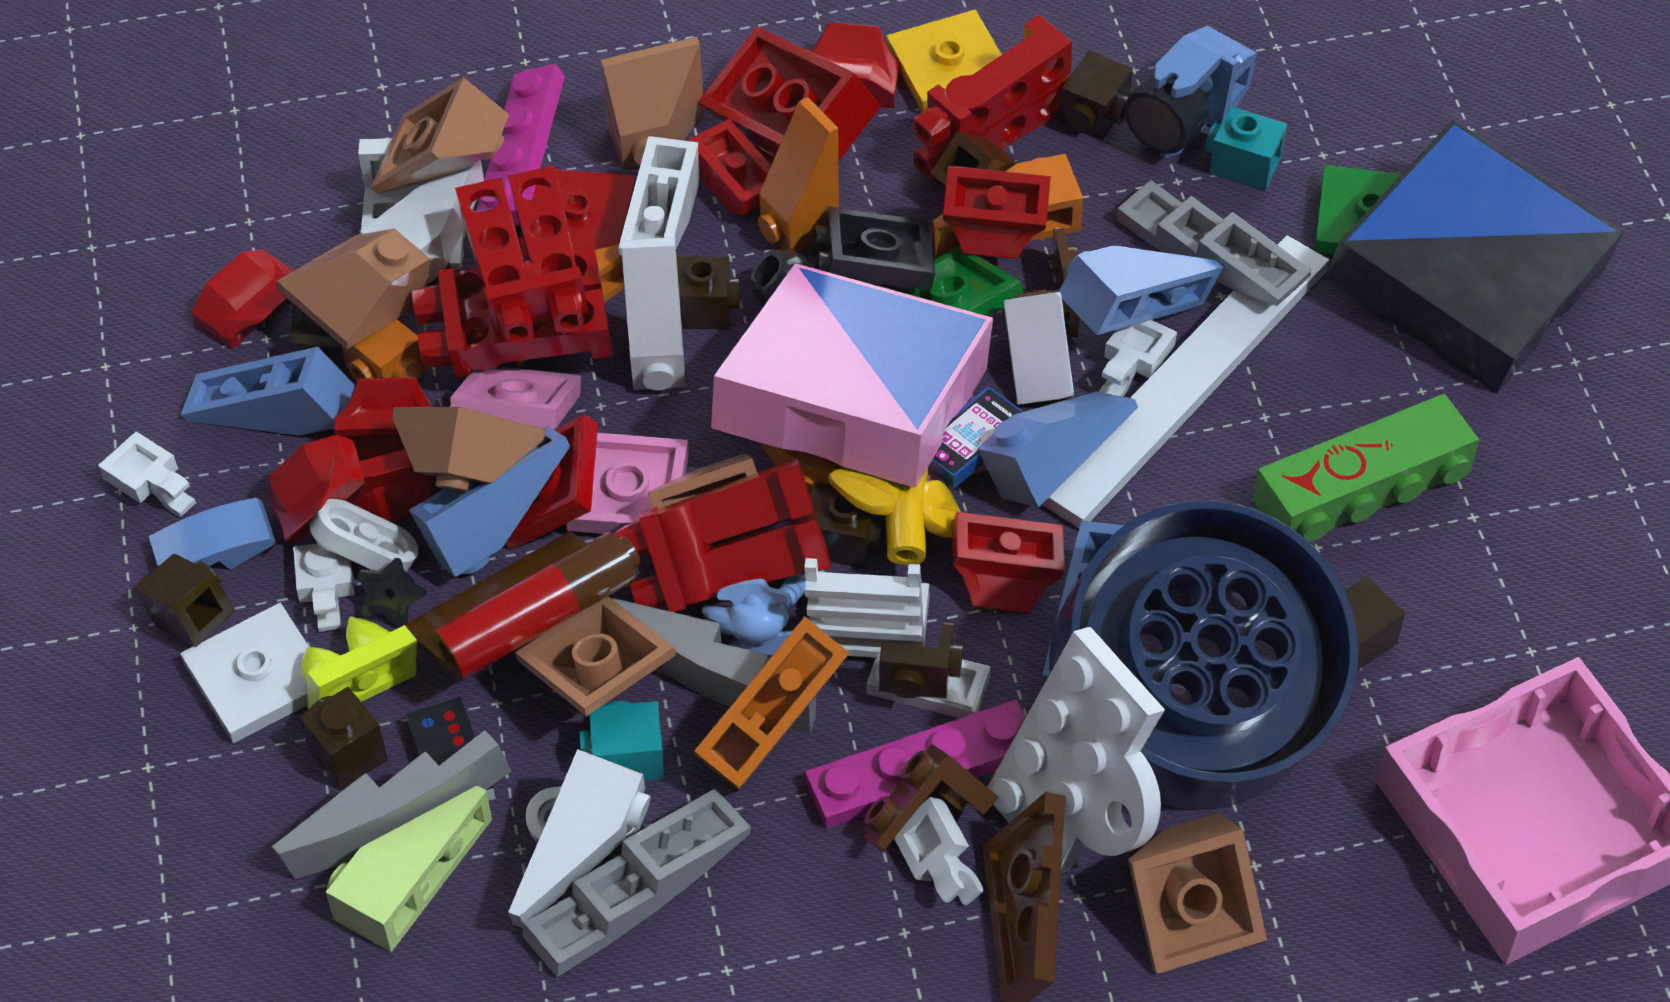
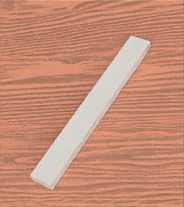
M1287 235L1278 246L1312 270L1311 276L1278 306L1234 290L1132 395L1131 398L1135 399L1138 408L1042 505L1077 528L1080 527L1081 520L1091 522L1327 272L1329 259Z

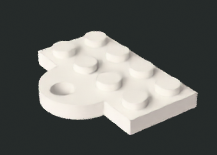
M1091 627L1072 633L988 785V788L998 796L993 805L1008 823L1045 792L1066 796L1061 873L1067 872L1072 868L1084 846L1096 853L1107 856L1120 855L1143 846L1153 836L1160 818L1161 801L1157 780L1150 764L1140 751L1165 709ZM1122 804L1125 805L1130 813L1132 820L1131 828L1123 818Z

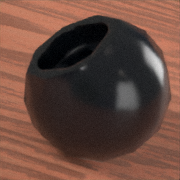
M790 249L769 251L758 260L751 274L753 295L763 307L795 263L813 268L804 255Z

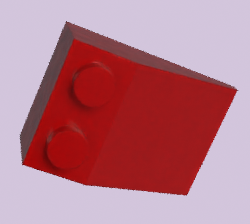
M758 26L755 27L698 101L702 108L724 122L731 119L747 139L775 157L798 102L808 97L838 127V162L881 107L854 72Z

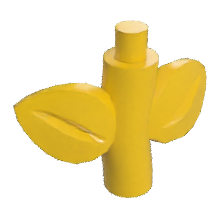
M841 467L828 476L830 484L855 507L870 514L885 516L887 557L891 562L898 565L909 566V564L923 562L926 558L925 530L940 537H952L951 523L956 511L961 512L951 491L944 483L939 480L927 481L928 468L916 488L846 467Z

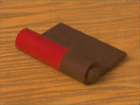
M569 531L406 623L405 626L416 638L417 646L458 680L462 681L634 582L637 579L635 568L640 565V558L633 544L625 536L618 539L613 533L607 532L587 543Z

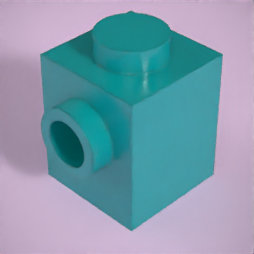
M1230 106L1222 124L1214 123L1206 141L1205 151L1212 153L1209 174L1266 192L1282 159L1287 124Z
M614 701L601 706L590 714L591 729L580 730L581 751L643 774L644 781L665 780L658 701L642 703Z

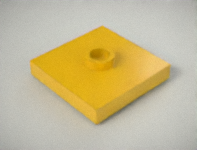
M976 9L886 35L887 48L890 54L899 62V71L922 112L927 110V91L938 84L946 89L947 84L952 79L964 75H973L1002 55Z

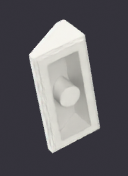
M1054 292L1004 300L1017 405L1074 397L1061 293Z

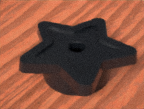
M394 558L381 572L361 569L357 576L367 593L361 609L362 616L370 617L384 614L399 628L408 623L409 605L423 598L427 593L426 589L415 584L411 575L404 570L400 558ZM385 590H393L394 597H387Z

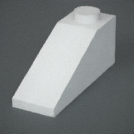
M648 136L618 247L619 255H622L621 241L675 237V246L677 248L690 221L699 185L697 142Z
M481 160L463 170L426 180L362 229L360 234L395 228L430 258L428 283L432 282L438 276V270L446 268L464 229L455 188L484 181ZM477 199L470 206L472 210L475 206Z
M675 237L621 241L633 390H665L667 388L686 387Z
M577 749L508 913L514 925L523 928L524 922L545 911L573 886V881L586 875L616 849L625 839L630 826L637 829L640 827L651 799L650 795L644 794L645 783L643 774Z

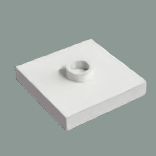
M281 603L201 642L197 647L193 646L180 653L185 667L233 744L307 706V684L302 676L301 665L304 653L309 646Z

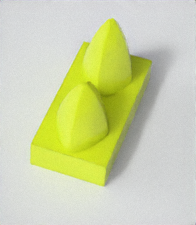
M350 617L346 628L349 652L339 655L330 650L307 647L304 653L301 667L302 676L307 684L308 709L319 699L333 696L347 686L363 702L416 676V638L405 625L389 632L374 622Z

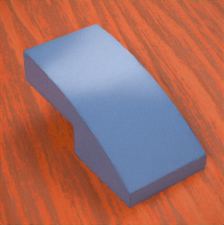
M258 498L236 501L202 511L149 536L158 566L175 553L193 563L202 561L208 566L220 561L231 570L276 544L263 502Z

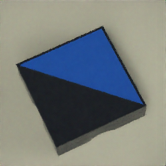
M1453 119L1340 240L1326 277L1385 318L1393 320L1416 333L1436 353L1497 394L1537 348L1547 327L1559 316L1568 312L1606 268L1624 231Z

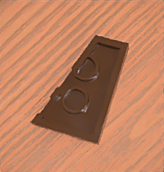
M1050 792L1043 793L982 846L1001 1002H1030L1054 983L1066 797Z

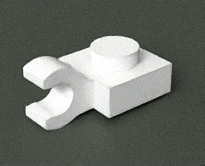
M1153 320L1116 330L1106 343L1104 357L1110 361L1102 372V377L1106 378L1107 381L1100 389V392L1124 397L1136 372L1150 378L1175 346L1177 332Z
M138 432L131 435L98 465L104 480L139 503L153 493L170 512L179 517H182L196 504L195 499L184 492L190 487L189 482L181 475L175 473L178 466L174 455Z
M318 543L293 547L296 588L300 603L313 601L319 632L341 629L338 597L355 595L352 560L337 553L328 552L320 547Z
M929 797L894 839L916 880L931 881L933 879L935 888L944 902L949 903L958 895L963 905H968L983 892L982 885L974 872L958 859V856L969 845L945 801Z

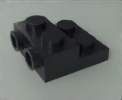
M828 207L825 225H816L814 231L812 255L817 256L815 269L879 287L880 284H886L902 291L914 289L932 290L935 266L928 221Z

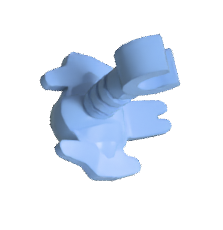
M805 573L784 578L785 583L779 589L771 588L764 579L747 580L723 587L718 591L717 598L719 600L732 601V606L724 608L704 605L701 610L706 617L704 620L720 623L721 633L734 635L738 639V641H733L730 646L773 655L792 633V631H782V629L789 620V613L787 611L805 593Z

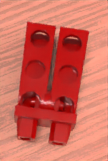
M1038 14L1024 24V40L973 75H964L952 79L947 84L946 89L938 84L927 91V110L913 118V131L917 139L924 144L913 152V164L929 180H935L936 177L931 174V171L957 131L988 138L1002 150L1060 114L1061 89L1071 73L1072 41Z
M555 165L508 176L515 212L521 228L528 260H523L502 177L456 187L455 191L463 226L484 286L494 334L501 333L507 345L515 346L529 342L534 337L533 325L553 321L555 331L562 334L582 330L584 327L583 314L589 312L579 266H576ZM533 185H543L550 189L549 195L543 198L527 200L522 197L524 190ZM489 196L499 200V204L494 209L476 212L470 208L471 204L481 197Z
M594 243L572 247L576 266H579L589 312L583 314L584 327L582 330L562 334L555 331L553 321L533 325L534 337L527 343L515 346L507 345L501 333L494 334L478 267L460 271L456 275L453 268L438 270V285L412 291L413 306L418 325L439 321L445 322V329L418 333L419 351L423 366L441 367L453 365L455 376L458 378L472 375L471 369L487 370L495 368L504 362L588 351H591L592 359L613 357Z
M798 458L673 503L659 510L658 507L644 510L641 512L639 520L631 522L614 532L618 539L622 536L627 537L633 544L639 557L650 554L656 571L655 573L639 577L630 584L635 604L657 609L667 606L669 612H677L686 609L687 604L717 597V593L721 588L742 581L764 579L766 582H771L805 573L806 558L817 559L818 571L831 568V559L816 512L813 513V503ZM789 518L792 519V520H789V521H786V522H783V523H780V524H777V525H774V526H770V527H767V528H764V529H761V530H758V531H754V532H751V533H748V534H745V535H742V536H739V537H735V538H732V539H729V540H726V541H723V542H719V543L710 545V543H713V542H716V541H719V540H722V539H725V538H729V537H732V536H735V535H738V534H741V533H744V532H748V531H751V530H754V529H757V528H760V527H763V526H767V525H770V524H773V523H776V522H779V521H783V520H786V519H789Z

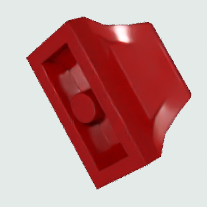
M829 22L814 47L809 51L854 72L881 107L894 108L899 78V62L890 54L880 27Z
M731 119L688 139L690 142L698 143L699 175L702 181L730 213L745 215L760 206V191L774 161L771 154L761 147L752 144Z
M948 166L942 220L953 228L962 253L1018 259L1031 238L1046 229L1051 176Z
M265 250L241 252L205 284L191 312L195 326L232 350L289 300L276 288L277 280L293 272V270Z
M414 377L359 379L347 407L335 417V435H340L354 441L359 461L405 449L392 419L394 407L433 406Z
M333 435L303 444L269 475V498L284 541L297 545L311 532L309 528L310 520L323 508L328 499L345 501L365 483L353 440L340 435Z
M403 449L359 461L365 483L346 500L363 510L393 522L412 517L410 509L440 492L443 488L435 486L436 477L415 472L406 450Z
M956 511L951 523L953 564L964 578L973 607L1023 614L1031 613L1037 600L1046 588L1059 581L1065 571L1063 525Z

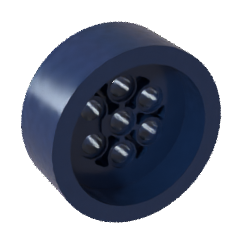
M1194 500L1162 506L1144 513L1120 528L1101 546L1067 596L1059 612L1053 629L1049 655V672L1051 673L1072 633L1091 627L1165 709L1140 751L1150 764L1156 777L1161 805L1189 810H1205L1228 807L1261 795L1278 784L1320 746L1333 731L1350 701L1358 669L1359 647L1357 628L1347 595L1330 565L1314 546L1283 522L1258 510L1229 502ZM1177 588L1184 591L1190 599L1191 606L1182 607L1175 604L1169 596L1168 589ZM1225 592H1235L1243 597L1247 604V610L1233 608L1228 603ZM1149 634L1159 639L1164 652L1155 654L1146 650L1141 643L1140 635ZM1205 637L1217 644L1220 650V657H1211L1202 652L1197 638ZM1255 641H1263L1272 646L1277 659L1270 661L1260 656L1255 648ZM1179 684L1184 686L1190 692L1193 704L1184 705L1177 702L1170 693L1169 685ZM1235 687L1242 690L1249 700V708H1241L1233 704L1228 697L1227 688Z

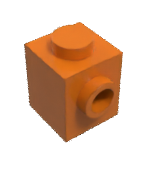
M399 320L393 321L347 350L341 345L345 365L356 382L359 379L414 377L418 380L420 375L426 371L420 356L418 336Z

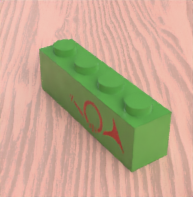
M1444 393L1259 468L1253 502L1260 512L1283 522L1308 542H1312L1323 537L1329 530L1345 523L1364 521L1377 510L1396 502H1410L1423 491L1444 482L1446 484L1458 482L1471 472L1479 438Z

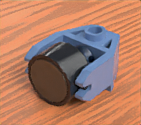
M1209 26L1184 35L1156 63L1155 71L1128 96L1124 104V117L1129 129L1143 143L1144 148H1151L1157 151L1162 158L1181 154L1207 124L1211 126L1214 123L1222 124L1230 106L1235 108L1238 106L1250 88L1257 53Z

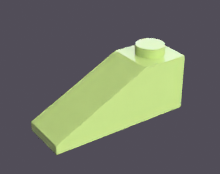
M475 786L360 847L349 863H342L336 868L328 882L326 895L334 921L392 952L492 821L487 791L479 786Z

